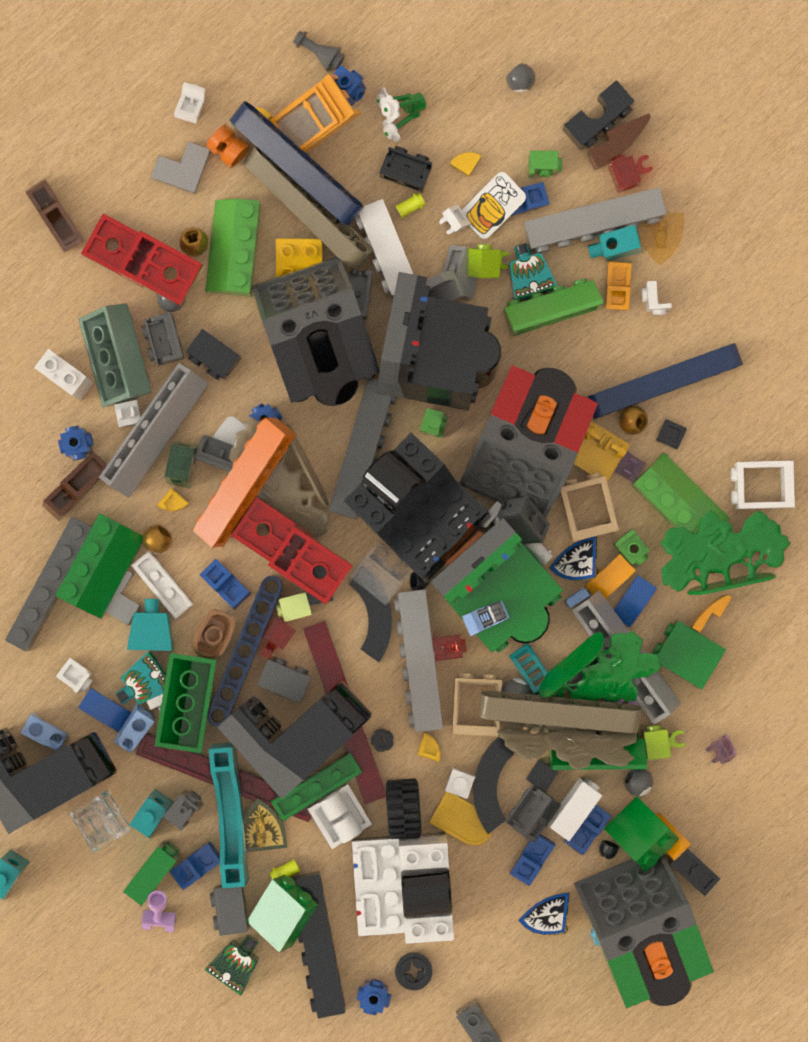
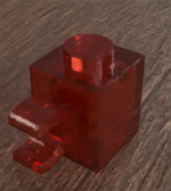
M620 155L612 159L608 169L617 193L639 186L642 182L640 174H648L653 170L652 166L648 168L642 166V162L648 160V155L641 156L636 164L632 155L629 157Z
M277 617L263 636L269 642L260 655L269 659L276 647L284 650L297 630Z
M460 634L432 637L435 661L463 658L462 653L467 652L466 641L461 639Z

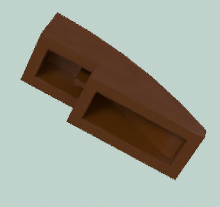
M649 113L607 131L604 136L607 142L589 149L587 155L594 170L607 165L633 144L651 118Z
M45 178L25 190L64 252L84 240Z
M95 452L90 453L43 500L42 506L60 521L99 481V476L107 464Z

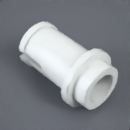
M541 543L524 545L543 566L553 557L552 551H548Z

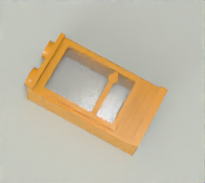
M335 74L325 76L323 80L270 119L277 128L306 154L361 114L360 110L353 109L347 101L350 97L345 90H340L335 81L338 80V76Z

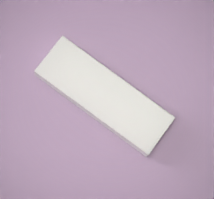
M148 551L131 565L175 619L194 605L151 552Z

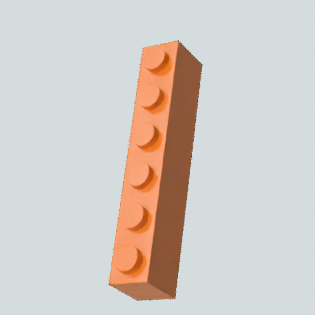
M265 418L259 422L256 433L246 442L245 450L234 461L231 472L221 481L220 489L210 498L209 506L205 512L198 517L193 531L212 548L225 546L297 435L278 418Z

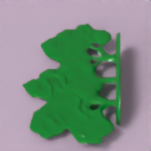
M710 510L700 520V531L697 534L688 531L685 527L670 528L665 533L661 546L667 554L672 555V559L661 569L663 585H670L672 589L680 592L684 590L690 581L695 579L701 585L690 588L687 594L704 595L769 581L776 578V575L774 573H756L757 568L763 563L773 568L780 567L784 562V550L791 543L786 535L781 534L780 525L770 520L760 510L746 519L740 533L732 532V524L726 520H720L719 516ZM756 551H760L759 560H755L753 565L752 556ZM764 554L768 556L766 560H763ZM744 557L749 558L748 563H745ZM742 563L748 567V575L731 579L729 569L733 564ZM696 569H699L701 576L695 574ZM710 572L724 574L725 580L707 584Z
M629 631L627 634H613L610 640V647L602 651L605 640L603 634L600 632L594 633L546 674L540 685L539 694L543 698L550 696L565 698L563 693L566 692L564 689L567 688L573 699L597 701L604 698L607 702H618L620 699L636 701L638 688L633 683V679L648 678L659 671L661 668L660 658L657 654H641L640 650L643 639L633 631ZM611 654L612 658L609 659L604 655ZM597 658V664L587 667L591 662H593ZM578 673H583L581 681L575 684H567ZM570 686H576L577 689L572 690Z

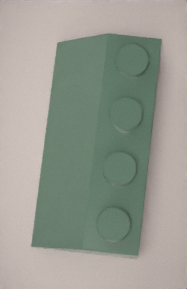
M127 303L104 306L79 318L102 407L134 400L152 393Z

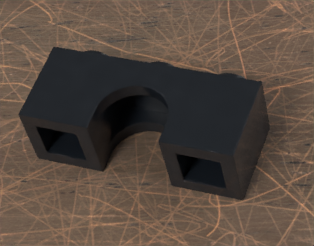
M617 80L598 96L597 101L604 109V115L601 118L591 119L581 110L564 124L562 130L579 150L585 146L589 149L598 141L596 137L602 131L606 134L607 131L615 126L614 121L619 117L624 119L633 111L631 107L634 104V99Z

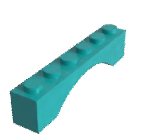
M231 742L212 744L209 748V758L218 809L222 888L245 887L249 881L237 749Z

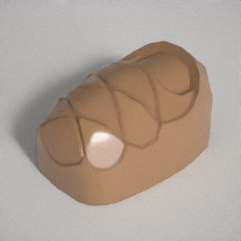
M211 609L195 631L192 641L194 652L204 658L220 657L226 650L235 628L234 618L224 611Z

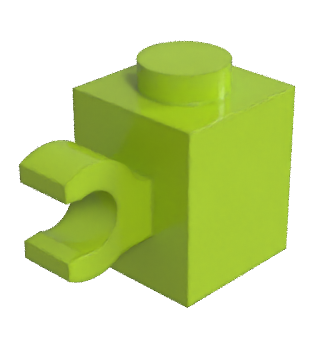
M478 244V248H468L467 276L500 278V269L509 268V265L502 263V258L509 256V252L493 249L492 244Z
M661 725L647 726V730L642 731L647 760L670 758V747H684L685 743H676L675 741L677 735L684 734L683 731L674 730L668 737V730L661 728Z

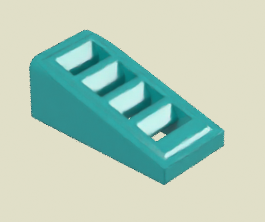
M527 643L510 654L509 657L533 693L539 695L541 683L536 687L534 683L546 676L548 671ZM529 652L531 656L519 663L518 659ZM533 660L536 662V664L524 671V666ZM540 668L541 672L530 679L528 675Z

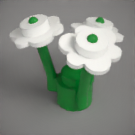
M382 87L380 94L377 95L378 106L381 108L382 114L387 118L382 122L384 126L383 132L388 139H393L397 143L401 139L398 129L412 119L420 117L419 112L426 109L425 98L420 92L413 95L408 93L392 97L388 95L385 87ZM400 108H403L407 114L410 113L409 116L396 125L391 123L396 118H399L400 113L398 110Z

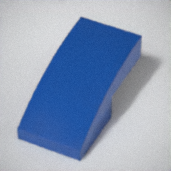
M541 182L520 188L525 193L526 199L509 217L549 205L544 183Z
M217 559L200 574L234 610L251 594Z
M636 576L614 608V611L625 625L631 627L657 588L640 576Z
M90 688L78 707L117 732L123 727L131 714V711L93 688Z
M595 805L571 840L564 839L563 842L580 855H584L612 816Z
M540 834L535 843L529 841L510 874L530 886L541 870L543 863L554 849L555 843Z
M209 841L169 872L182 890H184L220 863V854Z

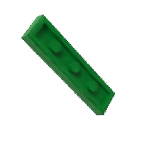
M350 752L301 782L283 799L278 796L271 803L281 820L285 821L363 772Z

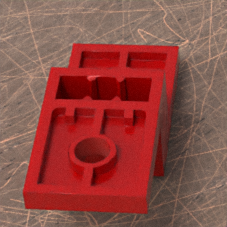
M104 213L81 252L86 258L142 288L146 287L179 306L182 305L203 266L202 263L142 231L137 232ZM111 239H116L119 242V247L115 251L107 249V242ZM168 268H175L177 270V277L175 279L167 280L164 273Z
M258 496L231 535L269 561V567L324 604L328 603L353 566L315 540L314 534ZM258 524H268L270 533L265 536L260 535L257 531ZM318 565L324 566L327 570L326 576L323 578L316 577L313 573L314 567Z

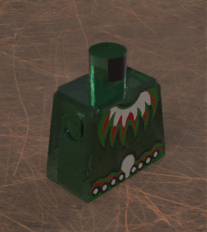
M179 441L171 444L165 471L167 484L190 489L196 462L194 456L198 445Z
M249 934L241 944L232 939L208 963L205 971L241 996L259 960V957L252 953L259 941Z

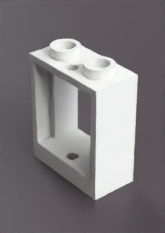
M50 349L45 352L34 367L78 400L83 398L94 383Z
M793 461L734 463V468L730 469L731 481H734L735 491H731V503L735 505V510L795 507ZM780 468L781 502L745 503L743 469Z
M579 777L560 803L561 806L548 823L549 827L570 841L602 797V794L598 791L600 787L589 778L582 780Z

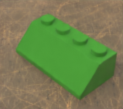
M237 198L215 200L205 292L252 297L261 215L260 201Z
M584 278L573 282L574 286L565 288L562 285L551 289L552 293L543 295L542 292L529 296L530 300L521 302L520 299L508 302V307H505L503 312L511 337L599 310L604 302L594 281L587 282V279Z
M665 453L631 485L673 528L685 527L688 531L697 534L700 531V520L710 510L714 511L720 520L727 521L729 519Z

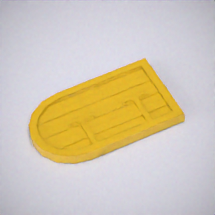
M449 792L444 794L429 821L430 824L457 838L462 843L472 846L485 843L492 834V832L487 834L481 825L475 805Z

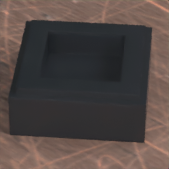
M665 419L656 441L678 450L687 428Z
M538 759L525 779L546 792L558 772L552 770Z

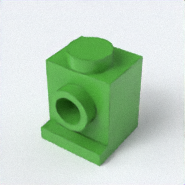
M530 150L529 178H533L535 173L539 177H552V174L562 172V158H558V151Z
M426 408L420 432L442 438L448 416L444 415L443 412Z
M634 529L629 530L613 543L630 565L636 563L639 566L649 558L646 554L650 550ZM633 544L638 547L636 553L630 552V546Z

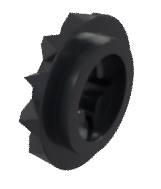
M409 952L402 956L396 964V979L402 987L408 990H420L432 978V965L424 955ZM411 962H413L416 968L422 969L417 972L416 981L412 974L405 973L410 970Z

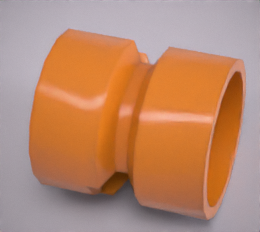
M224 124L210 137L206 147L213 154H220L221 161L229 168H233L246 155L250 145L241 137L236 138L235 132Z

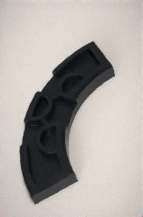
M361 566L349 584L361 596L368 613V633L361 650L380 662L388 647L391 636V609L381 584L370 571Z
M499 737L490 744L482 755L473 782L475 810L487 834L506 821L498 804L497 783L502 768L514 753L505 746V741Z

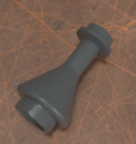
M299 31L293 41L296 44V48H299L301 45L316 55L327 72L331 69L336 71L345 57L341 53V47L318 45L306 37V31L304 33Z

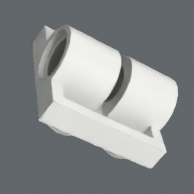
M348 784L307 808L331 849H334L341 843L350 841L358 836L362 830L372 825Z

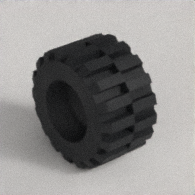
M416 778L387 780L385 789L389 836L391 839L420 837L422 827L418 781Z

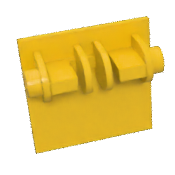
M276 238V277L322 262V241L320 239Z
M591 421L574 465L589 474L599 472L600 476L605 475L608 482L620 460L626 454L630 444Z

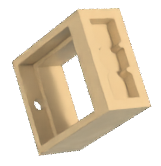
M599 472L586 475L587 480L580 482L577 481V478L566 480L561 489L573 542L619 530L605 475L600 476ZM601 483L610 522L577 530L567 491Z
M460 673V677H455L452 734L498 736L497 731L500 730V721L493 720V725L459 724L460 685H495V691L501 692L502 680L497 679L495 674H483V678H474L473 673Z

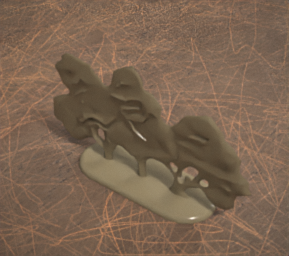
M250 417L245 422V429L236 434L234 446L231 448L229 460L232 463L241 456L245 450L246 442L257 431L256 428L260 421L253 417ZM295 436L257 496L307 529L316 538L327 532L325 526L328 524L329 515L327 512L314 506V497L317 495L324 506H329V502L298 438ZM295 452L302 468L294 472L289 471L284 463L286 454ZM306 473L314 490H301L300 475ZM308 498V504L302 505V501ZM267 525L266 529L268 530V534H269V533H270V527H269V525Z
M506 722L505 729L497 731L498 737L505 740V746L516 752L524 760L540 757L544 752L551 749L556 751V756L559 759L568 761L569 765L575 770L589 766L591 759L594 757L607 765L626 766L634 757L623 747L635 743L637 739L636 733ZM531 730H532V731H539V732L536 733V734H531V733H530Z

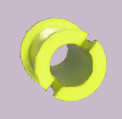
M420 192L417 194L413 193L412 197L395 205L401 218L419 208L422 210L423 206L426 205Z
M293 858L276 869L273 867V870L269 873L272 879L284 874L291 877L301 871Z

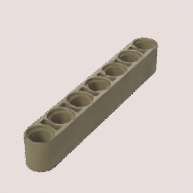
M254 145L244 160L247 169L348 267L358 269L371 252L369 243L350 225L347 226L339 221Z
M482 691L478 716L482 719L637 733L639 731L642 708L638 705L552 696L543 698L540 695Z

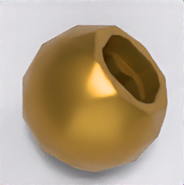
M192 227L186 229L179 239L180 248L188 256H200L207 250L208 237L200 228Z
M629 406L621 412L619 424L621 429L627 434H640L648 424V416L642 408Z
M153 525L144 532L143 544L147 551L153 554H161L170 548L172 536L163 526Z

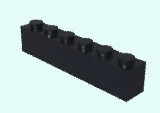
M320 871L292 876L295 884L304 892L310 894L312 899L318 904L298 937L299 943H303L305 952H301L303 966H308L309 975H306L307 988L313 991L314 998H310L312 1013L317 1012V1018L346 1013V1006Z

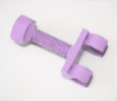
M157 890L149 894L148 906L151 910L143 911L142 929L151 930V926L165 927V932L175 931L176 913L163 912L167 905V897L162 891Z

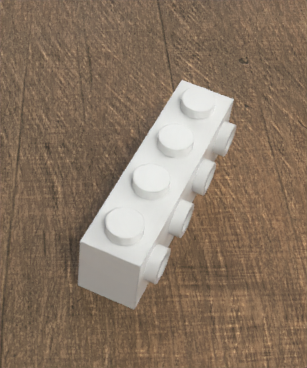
M381 199L364 206L358 216H356L355 221L359 230L364 229L367 237L364 239L371 246L375 259L372 260L377 273L381 272L384 278L381 284L385 294L390 293L391 298H394L398 273L413 274L385 203Z

